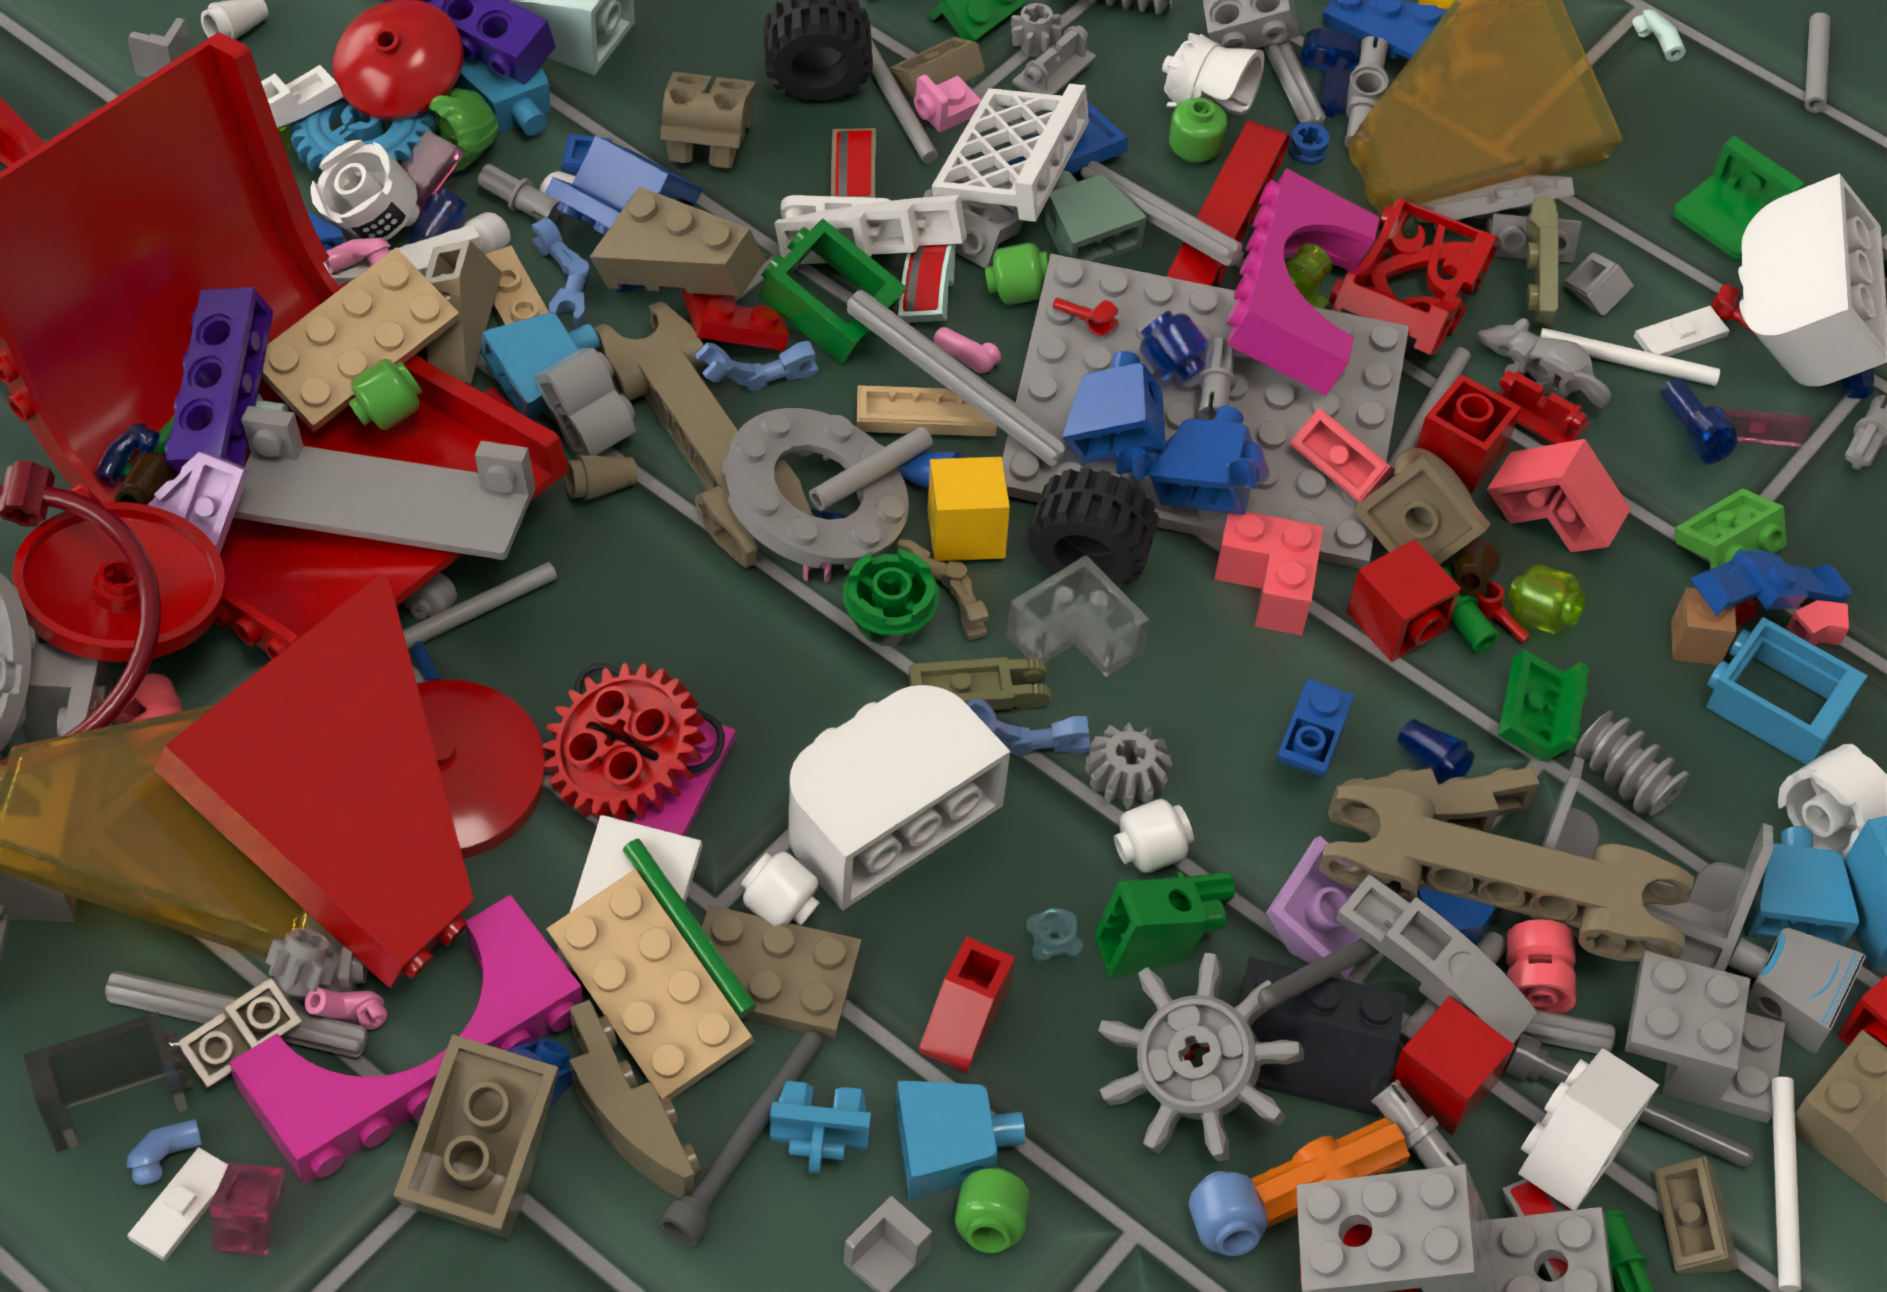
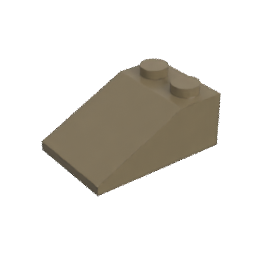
M1862 1030L1800 1105L1795 1113V1131L1798 1138L1886 1204L1887 1048Z
M452 1034L393 1196L406 1207L510 1239L530 1182L559 1068Z

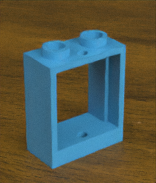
M1762 617L1752 633L1743 629L1729 652L1730 655L1734 656L1731 663L1728 664L1722 660L1714 670L1707 683V686L1714 690L1706 708L1807 765L1818 757L1853 704L1868 675ZM1754 659L1759 660L1827 699L1811 725L1737 684Z

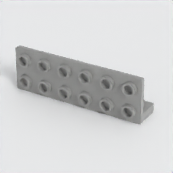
M248 406L241 421L251 451L244 467L251 471L233 518L504 560L509 554L536 486L529 450L526 447L480 441L475 453L477 473L303 446L294 412Z

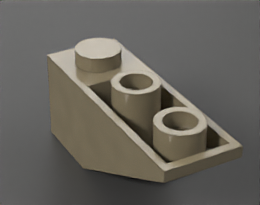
M471 240L433 248L425 278L459 312V321L427 345V360L433 366L471 386L481 350L482 333L487 328L502 272Z

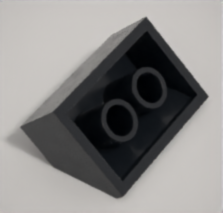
M1249 957L1237 1006L1247 998L1253 989L1265 981L1269 980L1271 983H1274L1299 969ZM1331 977L1286 1002L1269 1009L1251 1025L1258 1042L1264 1043L1278 1040L1299 1042L1304 1049V1060L1291 1064L1273 1063L1261 1065L1254 1087L1379 1117L1381 1111L1371 1100L1387 1088L1399 1041L1407 995Z

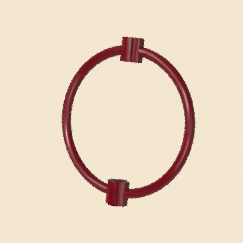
M24 460L15 461L14 465L7 467L4 484L0 485V516L2 519L14 522L19 526L37 527L39 522L46 521L48 507H53L76 514L99 527L117 544L133 571L139 594L140 617L137 637L129 661L118 682L105 700L79 725L57 740L29 753L1 760L0 782L28 776L51 767L88 745L106 730L122 713L144 680L154 657L161 623V598L158 580L151 559L134 532L117 515L103 505L81 494L53 487L55 475L50 468L40 466L33 461Z

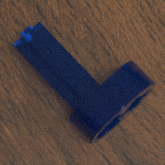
M1317 28L1310 30L1304 36L1301 59L1308 67L1325 71L1320 106L1322 110H1326L1325 116L1334 117L1335 113H1344L1350 76L1355 67L1359 65L1361 43L1359 39L1351 34Z
M1675 378L1667 381V387L1660 391V395L1685 426L1689 444L1703 463L1714 464L1729 456L1737 445L1738 437L1735 425L1722 408L1716 405L1705 408L1683 378L1679 381H1676Z

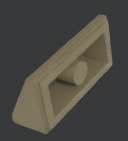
M952 37L889 68L898 86L913 101L916 96L917 78L924 74L935 85H938L955 76H959L966 82L982 74L985 69L978 43L957 37Z
M1703 1156L1654 1169V1178L1676 1273L1728 1272L1739 1269L1717 1172L1707 1157Z

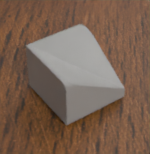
M1592 252L1563 282V285L1570 292L1603 316L1634 286L1620 265L1595 252Z

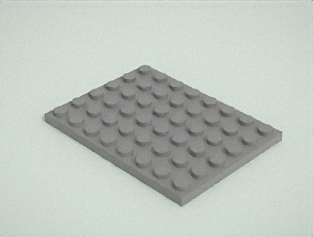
M1050 254L1015 404L1066 442L1063 438V432L1081 378L1087 373L1110 369L1112 357L1115 353L1129 351L1140 358V363L1147 367L1161 387L1164 404L1166 440L1176 433L1183 421L1189 418L1200 419L1198 417V410L1201 404L1202 388L1199 385V375L1205 370L1208 344L1214 342L1216 337H1223L1226 341L1229 339L1232 326L1226 324V321L1237 301L1233 299L1235 291ZM1055 298H1060L1093 310L1103 300H1108L1118 308V314L1113 318L1117 319L1119 323L1106 335L1096 336L1088 329L1085 321L1079 319V317L1054 309L1053 302ZM1313 307L1332 324L1354 337L1349 363L1326 396L1235 349L1232 373L1236 377V386L1230 391L1229 406L1238 409L1243 414L1244 421L1242 424L1248 427L1253 442L1261 446L1270 472L1266 482L1257 485L1256 489H1251L1246 511L1323 526L1318 561L1360 569L1370 562L1374 534L1354 512V508L1359 502L1289 443L1320 407L1383 460L1387 461L1409 326ZM1008 434L1002 462L1009 497L1039 502L1045 484H1048L1049 479L1055 474L1062 475L1063 471L1069 469L1080 471V468H1091L1093 471L1098 472L1105 470L1111 472V475L1116 477L1122 476L1130 480L1131 485L1139 486L1146 492L1145 497L1152 499L1156 506L1155 512L1159 516L1157 524L1159 528L1222 540L1227 513L1161 506L1149 476H1145L1143 480H1137L1132 477L1131 473L1116 474L1117 458L1083 464L1068 444V453L1058 465L1051 466Z

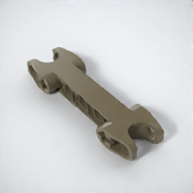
M661 301L649 305L651 311L649 321L653 334L647 338L637 340L624 338L610 325L606 324L594 327L593 329L600 342V349L597 350V353L601 352L604 354L613 368L614 376L612 381L616 392L624 395L629 402L639 397H644L707 491L695 495V504L703 525L715 543L745 568L758 563L756 558L758 547L755 537L741 524L727 501L730 493L726 477H722V465L725 454L738 430L698 374L703 372L709 364L696 358L697 352L704 345L700 338L696 336L694 329L672 308ZM778 460L774 465V479L781 494L794 507L813 516L803 493L800 480L785 460Z
M1361 785L1339 787L1333 814L1344 823L1366 832L1371 840L1365 843L1337 841L1325 844L1319 870L1329 878L1356 890L1368 874H1370L1407 902L1412 901L1417 896L1419 887L1541 919L1557 921L1580 928L1578 942L1583 949L1592 954L1617 961L1640 962L1645 951L1679 959L1684 947L1685 935L1679 932L1676 927L1651 916L1644 905H1676L1686 903L1693 889L1694 876L1683 868L1645 850L1620 844H1604L1599 846L1593 853V859L1435 820V805L1430 799L1421 794L1395 787ZM1349 803H1361L1369 808L1355 807ZM1335 860L1344 861L1355 866H1345ZM1656 881H1669L1677 886H1667ZM1647 941L1661 942L1667 945H1654Z

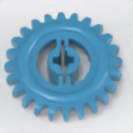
M342 97L314 113L290 124L292 133L291 143L294 150L297 151L300 162H307L311 173L320 170L319 165L333 150L352 140H362L366 145H374L373 142L378 143L396 161L400 159L406 166L413 169L414 159L412 152L418 157L425 158V145L432 146L434 143L433 133L437 131L435 111L429 109L411 118L394 120L392 126L385 133L383 121L385 120L360 113ZM342 113L343 125L332 132L331 127L334 120Z

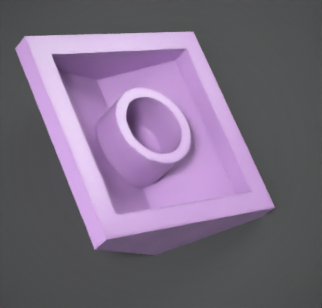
M1321 836L1313 840L1266 912L1288 951L1309 964L1360 939L1359 936L1335 920L1338 911L1354 893L1355 889L1329 878L1319 870L1325 844H1328ZM1335 860L1336 862H1338V863H1340V864H1342V865H1345V866H1353V865H1351L1350 863H1347V862H1344V861H1340V860ZM1354 966L1333 977L1347 979Z

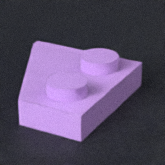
M198 452L182 467L181 473L174 480L167 481L154 493L156 497L148 505L174 513L195 525L212 541L220 554L251 470L210 453Z

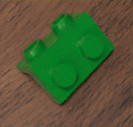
M936 0L939 5L928 16L934 21L944 14L962 39L975 42L1029 0Z
M1525 649L1512 658L1498 736L1543 762H1547L1563 751L1570 750L1577 743L1581 735V726L1579 724L1583 703L1588 695L1586 684L1589 666L1578 662L1563 672Z

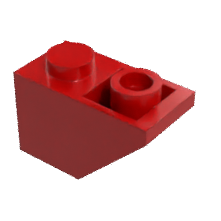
M966 936L943 981L919 1046V1053L968 1074L1011 988L1015 963L1014 956Z

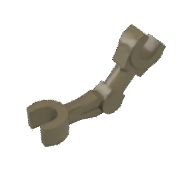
M900 539L897 549H904L921 557L930 565L931 574L934 579L941 581L943 586L950 589V593L959 604L961 622L967 639L973 640L986 637L987 630L983 621H987L989 616L983 601H976L972 592V582L967 575V567L961 562L949 561L947 564L932 559L931 552L922 548L917 543L911 540Z

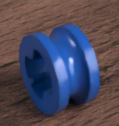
M1312 122L1298 124L1291 133V141L1288 147L1289 155L1293 160L1304 165H1315L1325 159L1330 140L1328 131L1321 125Z

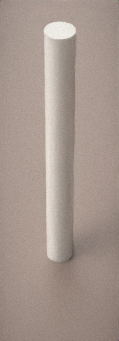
M1542 328L1540 332V337L1562 339L1577 343L1586 350L1591 358L1711 386H1716L1719 379V368Z
M1776 1077L1771 1082L1778 1288L1784 1292H1797L1801 1290L1794 1080L1789 1077Z

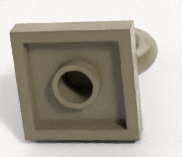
M1422 448L1403 450L1395 461V476L1354 508V512L1389 552L1415 539L1439 565L1484 533L1491 524L1475 506L1468 489L1452 468L1438 456Z

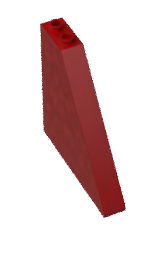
M381 572L164 746L155 772L347 950L352 952L386 986L391 988L404 975L411 980L414 979L434 957L429 952L439 942H442L446 947L449 946L465 930L467 922L463 917L474 901L390 580Z

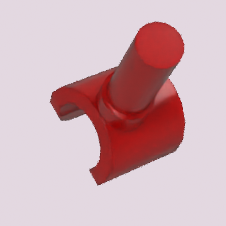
M1723 285L1718 295L1714 297L1711 307L1721 320L1726 321L1732 318L1754 334L1745 322L1740 307H1738L1741 293L1734 286Z
M1055 298L1053 302L1054 309L1079 317V319L1085 321L1088 329L1096 336L1106 335L1119 323L1117 319L1113 318L1118 314V308L1108 300H1103L1093 310L1060 298Z
M1488 582L1486 588L1487 598L1481 593L1475 595L1478 599L1477 607L1487 620L1496 619L1524 644L1531 635L1503 607L1505 593L1503 587L1496 582Z

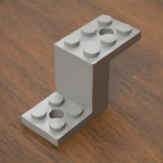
M1465 1164L1297 1185L1302 1292H1386L1422 1288L1423 1292H1614L1606 1219L1602 1207L1490 1220ZM1358 1224L1372 1227V1236L1364 1245L1350 1247L1344 1244V1236L1351 1227ZM1549 1259H1561L1568 1264L1566 1274L1557 1281L1549 1282L1538 1277L1540 1266Z

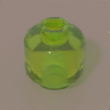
M1543 564L1531 567L1524 576H1516L1509 591V601L1514 603V613L1517 620L1523 624L1553 634L1563 631L1567 626L1572 627L1578 622L1586 597L1585 592L1580 590L1579 581L1574 575Z

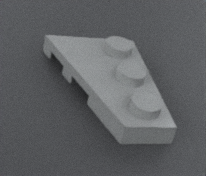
M1525 175L1416 205L1460 222V219L1473 216V219L1493 217V214H1499L1500 210L1530 207L1534 199H1537L1539 196L1543 197L1545 195L1546 197L1550 196L1551 199L1575 195L1572 177ZM1416 217L1417 222L1430 223Z

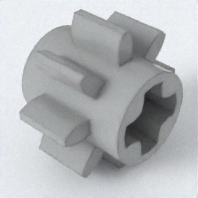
M1041 3L1025 6L1021 11V16L1012 15L1011 17L1012 45H1020L1021 50L1025 54L1039 57L1052 44L1056 45V42L1062 38L1061 15H1053L1051 8Z
M297 928L287 933L284 941L273 939L265 961L271 965L268 974L275 976L273 981L278 988L285 993L295 996H307L310 990L313 992L317 991L319 983L329 986L338 962L332 959L334 950L329 948L330 943L328 939L316 931L304 928Z

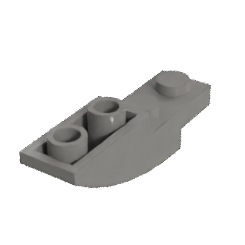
M1368 874L1338 911L1335 920L1419 980L1421 985L1418 991L1438 1006H1441L1450 996L1513 1044L1538 1013L1523 993L1493 961L1464 934L1417 897L1409 903Z

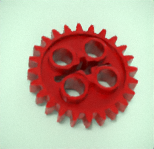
M624 663L620 669L619 677H615L608 668H604L602 682L597 685L591 678L586 677L584 680L587 691L581 695L576 691L570 690L568 694L573 701L571 707L557 706L555 708L563 718L562 722L547 725L546 729L556 738V740L543 744V749L552 757L543 763L545 769L553 776L549 782L571 808L575 807L586 818L593 813L599 820L601 815L610 817L612 813L616 819L626 821L629 810H633L641 819H644L646 817L647 804L652 802L660 810L664 809L662 795L669 792L679 797L681 792L675 784L679 778L685 780H692L694 778L686 766L688 762L702 761L703 757L693 746L706 741V737L698 729L705 722L702 715L696 709L699 704L678 678L672 680L662 668L654 674L649 666L644 663L640 666L637 673L627 663ZM623 707L619 714L612 717L617 710ZM597 725L606 729L613 737L620 741L616 740L613 743L605 733L590 729V727ZM660 726H663L662 729H661L657 734H655V735L652 736V733H653L657 728H659ZM635 742L644 753L656 756L658 759L652 761L642 756L629 745ZM596 750L590 758L586 759L592 751ZM636 768V771L630 777L625 779L626 775L631 770Z

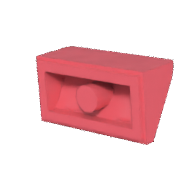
M1320 407L1289 443L1359 503L1373 493L1394 473V468Z

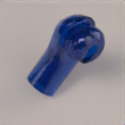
M139 422L132 424L109 444L94 475L107 484L116 485L135 449L139 450L142 454L155 450L160 440L159 432L147 428V423Z

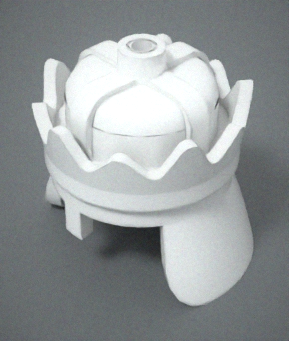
M1189 33L1188 40L1182 43L1174 57L1168 55L1163 63L1162 71L1168 73L1164 90L1173 101L1168 102L1166 107L1175 109L1184 100L1205 98L1214 101L1230 114L1238 116L1247 114L1252 107L1264 69L1263 51L1244 48H1224L1221 44L1210 40L1202 34L1199 36Z

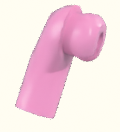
M383 238L352 239L327 250L326 252L330 258L324 263L331 274L365 259L369 260L371 267L390 252L388 248L391 245Z
M947 327L940 328L934 335L933 341L937 346L977 373L985 374L992 372L994 366L998 365L1001 361V352L992 343H984L981 346L977 342Z
M318 988L314 992L310 990L305 998V1008L308 1013L348 1023L359 1021V1024L368 1030H373L383 1025L388 1015L386 1008L383 1006V998L373 991L336 992Z

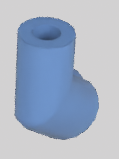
M197 1119L151 1130L128 1154L127 1168L132 1169V1180L138 1185L158 1181L162 1177L163 1172L159 1160H162L167 1154L202 1146Z

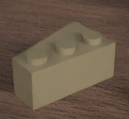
M640 186L590 255V259L607 288L621 289L622 284L644 285L647 291H661L662 286L685 288L687 293L742 296L766 261L750 228Z

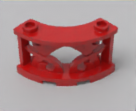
M1398 197L1394 206L1388 204L1378 225V229L1382 231L1367 256L1356 269L1347 273L1344 280L1339 278L1336 281L1329 297V304L1333 305L1332 311L1347 314L1352 312L1362 317L1409 326L1408 336L1417 339L1414 348L1434 355L1444 346L1446 334L1452 335L1464 317L1467 307L1464 306L1462 301L1466 293L1471 295L1473 291H1478L1501 240L1495 235L1478 230ZM1411 216L1436 225L1433 245L1423 247L1425 232L1419 224L1414 238L1405 239L1402 236L1401 231ZM1445 229L1475 240L1474 242L1442 243ZM1391 252V254H1392L1394 257H1391V258H1389V259H1386L1387 256H1388V254ZM1437 265H1443L1441 277L1445 274H1450L1454 278L1449 280L1440 278L1437 272ZM1427 267L1426 283L1429 290L1437 298L1422 296L1399 301L1389 288L1386 279L1409 270Z

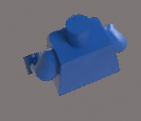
M1231 406L1219 407L1213 421L1190 418L1183 421L1176 433L1166 440L1165 449L1145 452L1142 448L1128 446L1117 450L1116 474L1131 473L1132 477L1137 480H1143L1145 476H1149L1161 506L1244 515L1247 510L1251 489H1256L1257 485L1266 482L1270 476L1261 446L1253 442L1248 427L1242 424L1244 421L1243 414Z

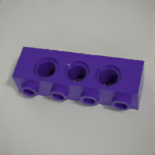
M420 0L438 7L452 20L461 36L464 58L468 60L477 59L489 65L496 74L503 78L510 76L526 84L556 48L548 20L508 0Z
M254 287L200 290L197 309L193 311L191 317L192 334L189 349L183 356L184 373L180 393L176 395L174 400L175 418L171 436L167 438L165 445L166 461L179 474L182 467L198 452H207L244 467L248 441L241 419L248 406L256 407L273 318V310Z

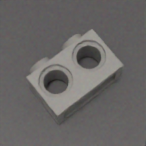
M1203 0L1208 35L1212 41L1221 44L1224 48L1257 49L1300 36L1293 0Z

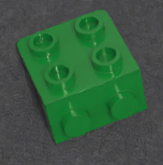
M1733 136L1724 144L1713 174L1675 205L1673 216L1732 258L1742 259V238L1754 216L1774 200L1802 189L1804 182L1738 137Z

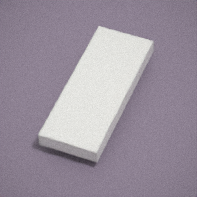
M1707 306L1636 330L1634 338L1645 352L1668 357L1727 337L1730 330L1713 308Z
M198 1147L128 1233L129 1240L165 1262L236 1174L235 1169Z

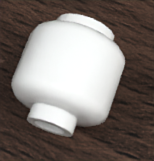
M1164 799L1154 800L1123 813L1120 817L1121 833L1114 835V843L1123 863L1133 862L1143 873H1152L1184 860L1188 854V844L1194 842L1190 822L1180 805L1172 806Z
M766 852L740 884L746 889L743 895L745 906L773 926H786L792 921L802 926L820 904L813 897L819 885L817 876L787 852H780L773 857Z

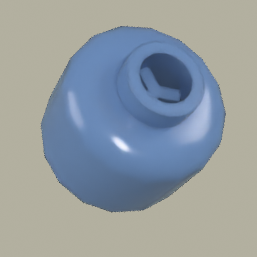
M1214 1172L1206 1176L1191 1192L1188 1201L1190 1214L1200 1242L1208 1250L1226 1256L1243 1255L1254 1249L1265 1234L1268 1226L1267 1213L1254 1188L1255 1183L1247 1175L1237 1172Z

